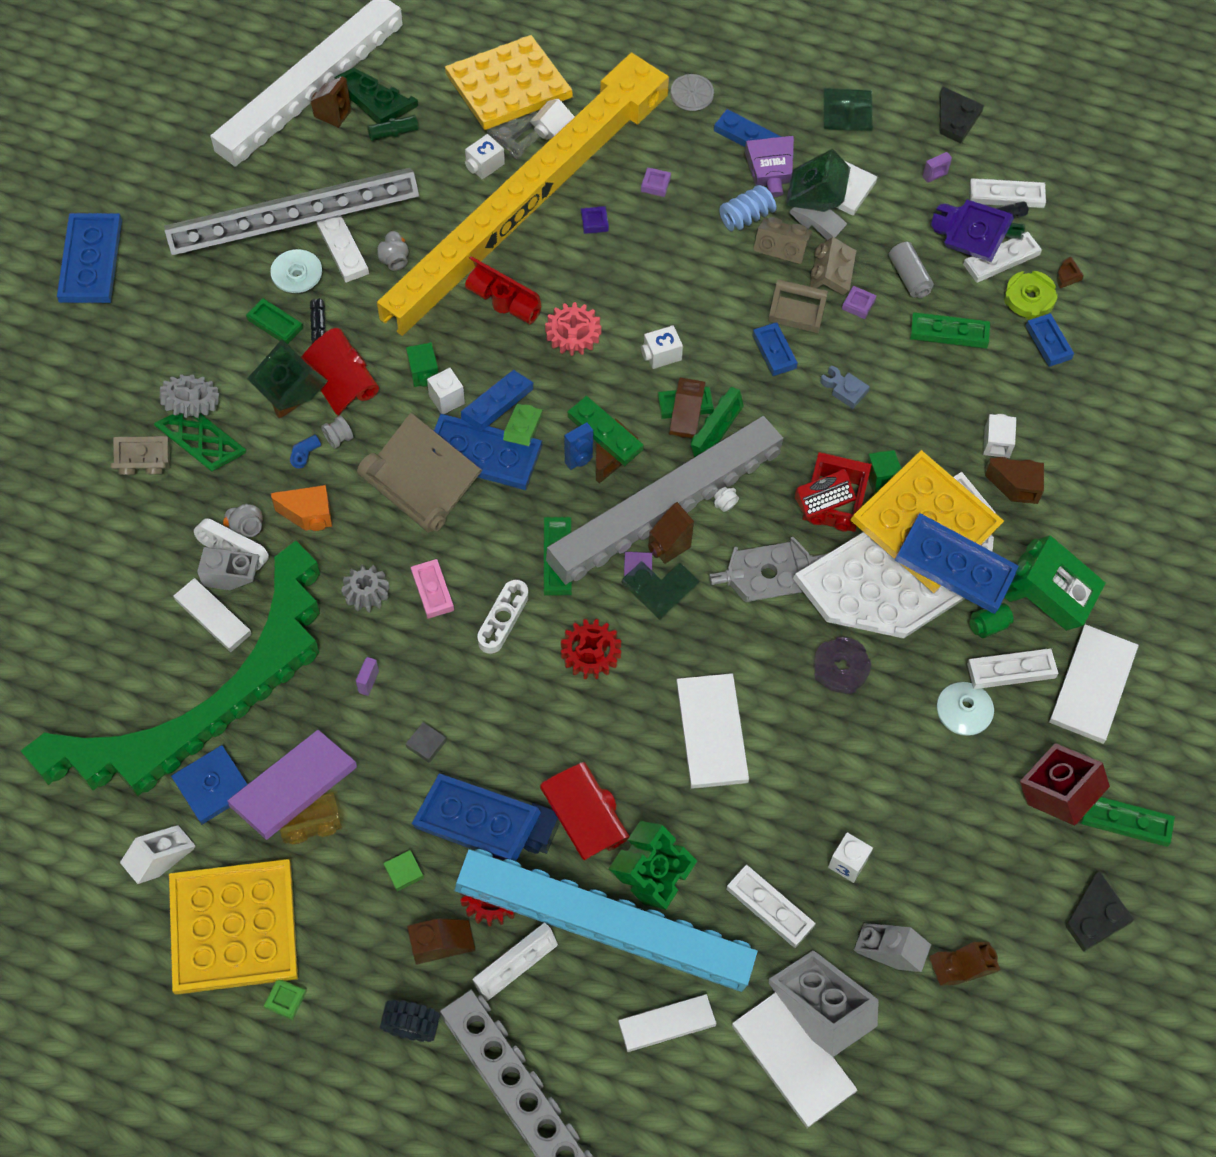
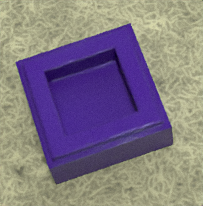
M606 206L581 208L584 234L609 232Z

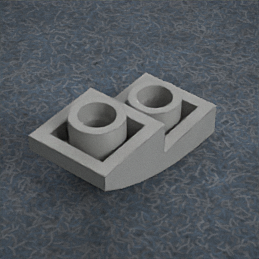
M806 196L789 212L807 229L812 225L827 240L832 237L835 238L847 225L832 210Z

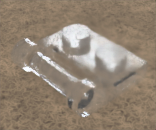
M535 111L489 128L487 133L509 150L515 159H518L524 154L525 149L540 138L535 130H533L518 143L514 141L533 126L530 121L537 112Z

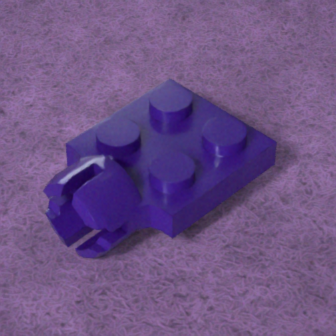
M967 199L961 207L946 203L940 204L936 210L942 212V214L934 213L931 226L934 232L947 236L944 242L946 247L992 262L1014 217L1011 213Z

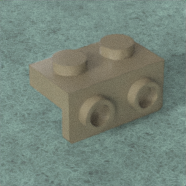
M775 217L764 218L758 228L754 251L801 264L805 249L811 239L812 231L800 224L790 225L782 223V220Z
M832 237L825 243H821L815 250L814 255L816 258L811 271L810 287L818 288L824 284L844 295L850 290L856 250Z
M168 436L113 437L114 463H111V469L118 470L119 475H135V470H146V474H162V469H170V438Z

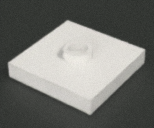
M834 156L811 188L810 195L854 216L877 182V176Z

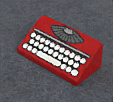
M845 469L799 486L795 493V499L806 519L856 500Z

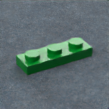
M916 312L912 314L910 339L988 348L990 321Z
M730 387L727 393L720 398L718 406L713 413L708 415L700 432L694 435L691 441L694 458L718 444L744 407L740 389Z
M587 395L567 411V417L578 427L587 422L593 429V440L623 466H626L643 451L644 444Z
M544 517V596L572 595V581L565 585L546 561L547 547L571 533V517Z
M1100 797L1082 817L1080 824L1168 847L1171 844L1175 816Z

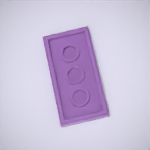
M317 730L228 800L229 807L267 840L357 768L356 762Z

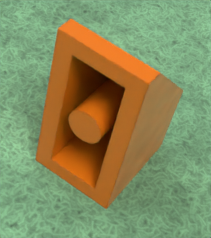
M326 485L271 493L275 511L303 530L320 531L326 527H332Z

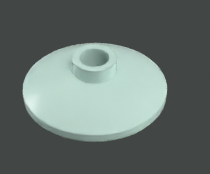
M301 249L289 250L279 255L272 263L271 278L279 289L289 293H301L313 288L319 282L322 275V266L319 259L309 251Z
M957 682L949 685L941 692L937 701V713L940 721L947 729L959 735L970 736L981 733L990 725L994 715V706L990 696L984 689H974L972 683ZM962 702H968L972 707L966 708Z

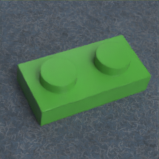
M517 404L504 431L503 440L529 446L540 423L542 409L534 408L531 405Z

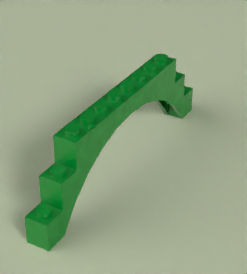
M294 541L274 557V594L268 620L255 648L239 670L210 698L182 716L151 729L121 736L80 738L44 732L21 750L26 760L47 785L62 779L67 774V771L73 767L92 791L97 787L106 785L115 773L123 779L137 797L143 792L146 793L153 789L157 781L164 775L177 770L181 762L188 756L197 754L212 737L221 735L226 730L227 725L235 719L244 717L251 706L258 701L268 698L275 687L281 683L288 682L303 665H309L315 660L319 653L316 640L303 626L313 623L317 615L320 614L317 601L304 588L305 586L312 585L320 575L317 561L297 541Z

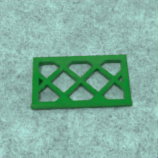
M179 413L178 415L171 414L154 423L155 427L211 472L246 454L244 447L201 413H199L198 418L192 416L197 421L183 420L184 414ZM166 425H178V432L171 431ZM183 426L198 428V435L182 433ZM203 429H209L218 437L204 436ZM182 439L198 441V448L189 446ZM202 442L218 444V450L202 449ZM222 445H229L235 451H222ZM202 455L218 457V460L211 463Z

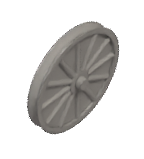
M686 74L680 76L671 86V99L682 109L689 111L701 110L707 107L713 100V85L707 78L701 75Z

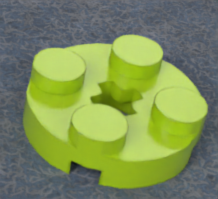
M1024 271L1013 275L1007 284L1004 297L1005 304L1012 311L1025 317L1027 320L1047 315L1052 311L1057 295L1055 291L1056 285L1050 277L1038 271H1032V274H1023ZM1033 291L1036 295L1034 298L1029 297L1025 292L1031 293Z

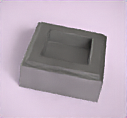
M423 722L407 741L406 748L430 763L447 740L445 736Z

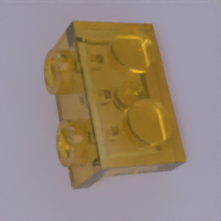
M334 793L322 795L279 829L284 844H300L309 837L317 835L326 837L336 833V830L342 829Z

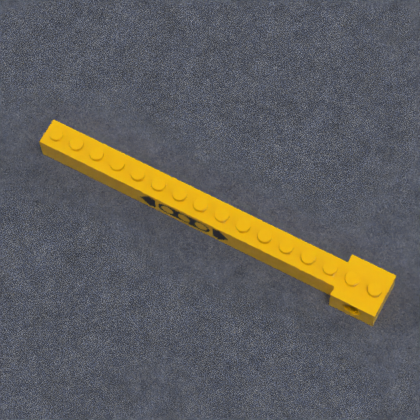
M631 52L601 80L600 94L377 301L379 319L386 324L395 316L398 326L397 333L403 336L475 268L474 262L469 259L470 256L482 261L629 120L638 125L668 96L669 76Z

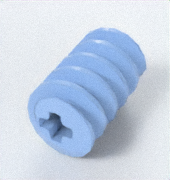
M757 185L753 190H747L744 194H740L736 198L730 199L729 202L723 203L720 206L719 212L724 225L729 231H733L734 226L738 230H742L744 224L750 226L752 220L759 221L760 215L767 217L768 211L774 213L776 211V203L771 192L765 186Z

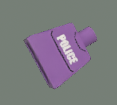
M793 136L746 141L745 155L756 186H767L773 197L783 195L782 184L791 181Z

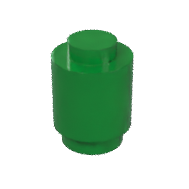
M1005 603L1000 605L995 614L983 608L972 613L970 628L975 635L981 638L989 637L1008 629L1009 625L1014 621L1013 613Z

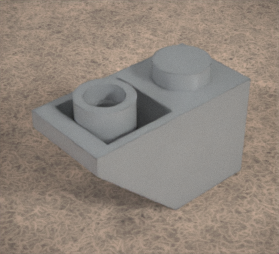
M204 547L197 570L202 585L209 588L232 590L253 582L259 554Z
M864 923L854 951L897 970L922 972L931 944L911 927Z

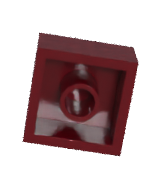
M1056 743L1020 781L1029 806L1074 826L1110 787L1103 762Z

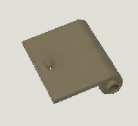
M413 413L408 415L378 455L375 453L367 455L357 469L358 475L428 533L438 531L443 527L447 515L482 471Z

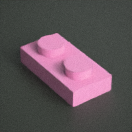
M435 559L412 566L411 572L427 619L454 611L438 560Z

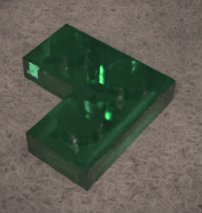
M641 561L622 579L621 583L659 620H662L699 585L700 581L681 563L661 580Z

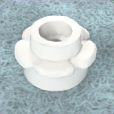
M723 487L714 496L715 507L720 508L723 512L730 510L739 500L735 488L727 489V487Z

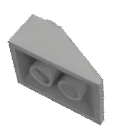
M814 950L769 979V985L810 1039L832 1057L878 1026V999Z

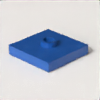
M222 745L171 775L201 825L230 808L228 800L248 785Z

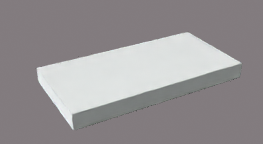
M1085 624L1049 723L1104 744L1139 645Z
M733 673L677 679V692L691 789L748 783L749 775Z
M776 993L732 1023L733 1029L806 1128H809L857 1092V1088L836 1060L810 1039Z

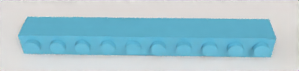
M469 849L456 882V892L740 992L748 986L757 950L751 949L750 944L744 941L734 940L731 942L723 939L722 935L712 930H705L703 932L694 929L693 925L687 921H671L664 918V914L655 910H647L646 912L637 909L634 903L627 900H619L617 902L607 898V895L599 890L591 889L586 891L578 888V884L566 879L558 881L549 878L550 875L542 870L533 869V871L521 868V865L516 861L510 859L501 861L492 858L493 855L485 850L476 849L472 851Z

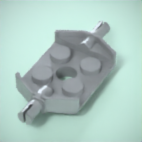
M794 537L790 538V542L737 551L738 548L734 547L728 570L709 574L711 586L727 583V586H731L745 602L801 593L803 591L794 581V575L828 553L817 556L809 555ZM770 568L775 571L776 576L768 579L762 575L761 571Z

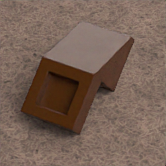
M679 378L670 435L693 438L697 433L705 381Z
M972 942L955 952H937L929 956L940 986L958 985L1001 970L997 962V953L990 945V942Z

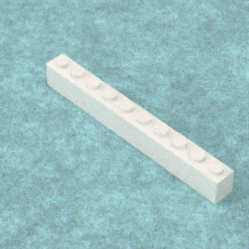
M372 0L210 135L214 152L235 167L246 160L259 146L264 145L272 135L280 131L292 118L298 116L311 103L313 94L318 92L323 84L334 80L335 76L354 67L359 61L365 59L372 50L380 46L392 33L398 31L403 25L401 8L389 0Z

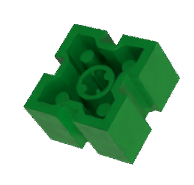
M640 821L628 838L631 847L628 851L621 850L609 870L623 884L632 885L630 891L644 905L666 910L679 891L675 887L678 879L686 880L697 860L684 846L673 845L676 838L662 824Z

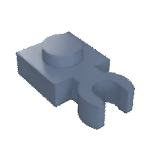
M830 366L828 374L833 376V378H828L825 375L821 376L820 383L824 387L834 388L832 395L852 409L869 392L870 386L850 373L845 377L841 376L839 369L834 366Z

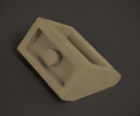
M777 279L769 322H777L781 325L819 333L828 291ZM781 291L819 299L820 304L815 305L781 297Z

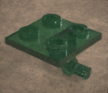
M824 88V129L872 131V90Z

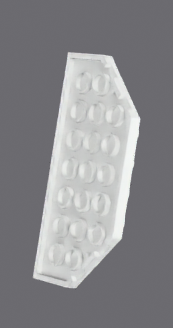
M962 472L954 476L959 483L996 513ZM864 532L797 572L793 577L794 581L826 622L899 638L907 637L965 599L943 586L933 593ZM991 535L982 545L992 552L994 537Z

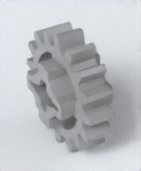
M183 374L180 375V379L170 377V382L164 381L163 386L160 387V404L165 405L166 411L174 410L173 415L183 413L185 418L188 416L198 418L199 413L208 415L209 410L215 411L219 398L218 388L213 387L212 381L204 382V377L195 379L194 375L184 376Z

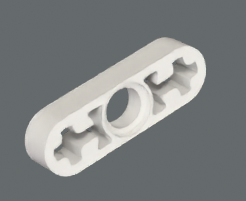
M211 519L202 520L194 529V535L197 540L209 548L259 554L256 570H259L269 559L267 551L260 544Z
M511 580L502 589L478 632V645L483 652L488 654L496 653L505 643L528 601V587L524 582ZM517 590H520L521 596L517 595L514 598L512 606L511 604H509L511 601V592L515 593ZM500 611H507L511 614V618L507 622H499L495 616ZM494 627L497 629V631L495 632V641H491L488 644L486 643L485 637H491L492 633L494 632Z

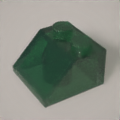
M832 148L794 168L786 203L792 207L821 212L840 206L845 200L850 167Z
M281 340L247 378L279 411L311 401L328 382L316 368L284 340Z

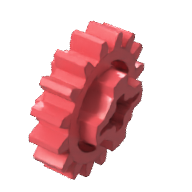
M573 302L572 307H568L564 303L562 310L555 307L554 315H548V323H545L546 339L551 341L553 349L559 346L561 354L569 350L570 356H573L575 351H579L583 355L584 348L593 350V343H599V335H601L600 317H595L594 309L587 311V305L585 304L578 308L576 302Z

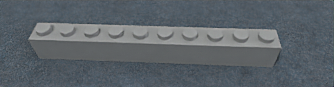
M406 168L165 225L164 230L171 255L418 197L419 192L414 171L411 168Z
M764 416L760 417L547 547V563L565 585L573 580L578 581L582 579L590 569L595 566H603L611 556L616 553H624L631 547L632 543L639 539L644 540L648 538L649 532L674 503L678 502L688 513L694 509L698 502L703 499H711L719 489L724 486H732L740 476L745 473H753L766 460L772 461L781 452L783 437Z

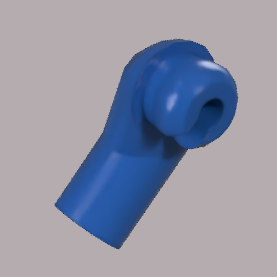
M315 434L293 446L290 456V462L293 467L303 468L307 464L309 452L321 446Z

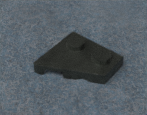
M942 87L940 91V134L961 144L983 112L984 105L946 87Z
M1099 871L1091 880L1066 928L1082 951L1085 952L1131 924L1135 919Z

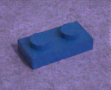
M1051 313L1027 321L1026 328L1049 367L1072 360L1074 352Z
M777 322L753 330L752 336L772 376L797 369L798 362Z
M587 422L564 435L565 464L570 470L577 466L586 465L593 458V429Z

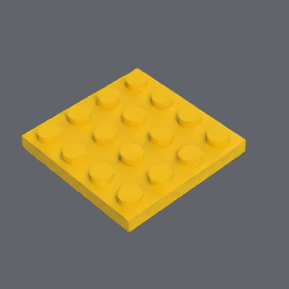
M532 35L445 66L446 75L484 130L540 110L549 100L559 99L564 101L573 97L571 87Z
M922 450L851 518V521L894 559L919 513L981 546L1004 522L1003 519ZM902 565L933 593L941 587L938 583Z
M290 859L169 873L172 991L175 995L272 983L278 980L298 979Z

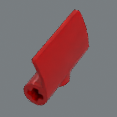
M470 256L469 259L474 262L475 268L469 274L465 288L483 299H488L492 296V306L495 311L499 313L509 312L525 323L533 324L541 311L539 295Z
M333 328L325 332L301 357V361L337 416L356 397L360 401H366L373 398L379 391V386L366 368V362L359 352L352 347L339 328Z
M585 762L568 768L541 783L540 789L582 860L585 861L604 849L608 851L614 850L628 841L630 836L615 813L616 802L613 795L607 789L600 788Z

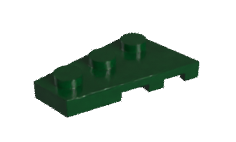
M354 67L334 77V79L341 76L346 78L349 98L377 124L387 122L389 118L395 119L418 107V99L412 96L407 98L399 94L400 90L394 87L388 89L378 84V79Z

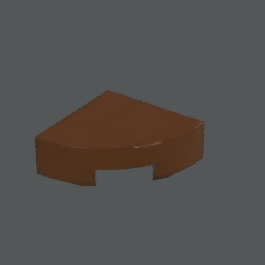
M1072 257L1064 260L1058 270L1057 283L1060 289L1082 281L1084 274Z

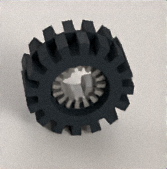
M397 1000L387 1001L380 1029H383L384 1032H388L390 1035H398L399 1038L431 1042L435 1039L440 1014L432 1008H426L427 1006L424 1005L419 1006L414 1002L407 1003L402 1000L400 1002Z

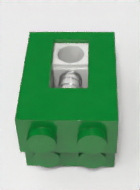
M1051 535L1032 540L1027 546L1026 552L1021 555L1017 562L1019 567L1004 598L1012 602L1027 597L1066 631L1084 626L1106 582Z

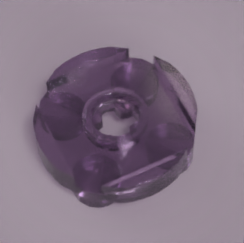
M837 637L836 640L822 643L818 648L813 663L814 676L818 682L829 690L852 694L866 682L871 670V661L861 643L852 638ZM843 659L847 661L846 666L849 668L840 670L835 665V662L840 663Z

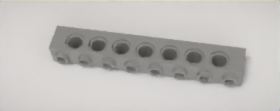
M470 990L440 1011L443 1021L535 1157H556L563 1150L570 1151L574 1157H593L588 1150L583 1152L576 1143L580 1138L571 1124L568 1123L566 1126L563 1124L558 1116L562 1112L552 1097L545 1098L540 1090L544 1086L534 1071L528 1073L522 1063L526 1060L516 1045L512 1048L505 1039L508 1033L499 1020L493 1022L488 1012L491 1009L482 995L476 997L473 991ZM475 1021L482 1022L485 1025L484 1030L478 1034L468 1031L469 1025ZM490 1047H499L502 1050L499 1058L492 1060L485 1056L487 1049ZM509 1072H515L520 1076V1080L515 1085H506L502 1081L504 1075ZM526 1098H533L537 1101L538 1106L535 1110L526 1112L521 1109L520 1104ZM544 1124H551L555 1127L556 1133L551 1138H543L538 1134L539 1128Z

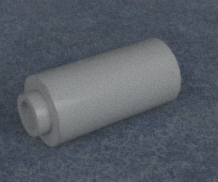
M902 242L893 247L889 252V258L910 295L923 298L930 294L934 283L910 242Z

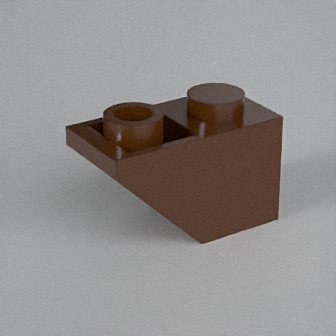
M1005 457L989 459L985 469V476L1010 501L1039 503L1044 492V463L1033 460H1010Z

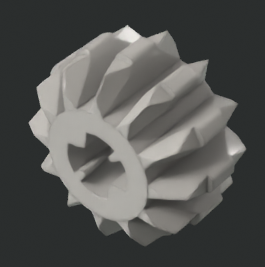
M361 565L358 572L351 568L350 576L344 577L343 583L345 586L341 589L342 595L346 597L347 605H354L357 612L365 607L366 611L370 613L371 606L373 605L380 609V600H387V591L390 588L389 582L385 580L384 572H377L374 565L369 570H366L365 566Z

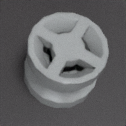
M340 415L331 424L325 423L321 426L325 438L334 449L339 447L340 443L344 440L350 441L354 438L349 425Z

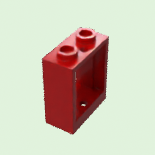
M819 452L812 481L818 480L820 476L825 477L845 469L850 482L859 485L853 514L832 509L809 519H806L803 514L802 520L809 521L814 525L823 524L835 527L839 531L855 532L857 526L851 521V518L862 507L872 464Z

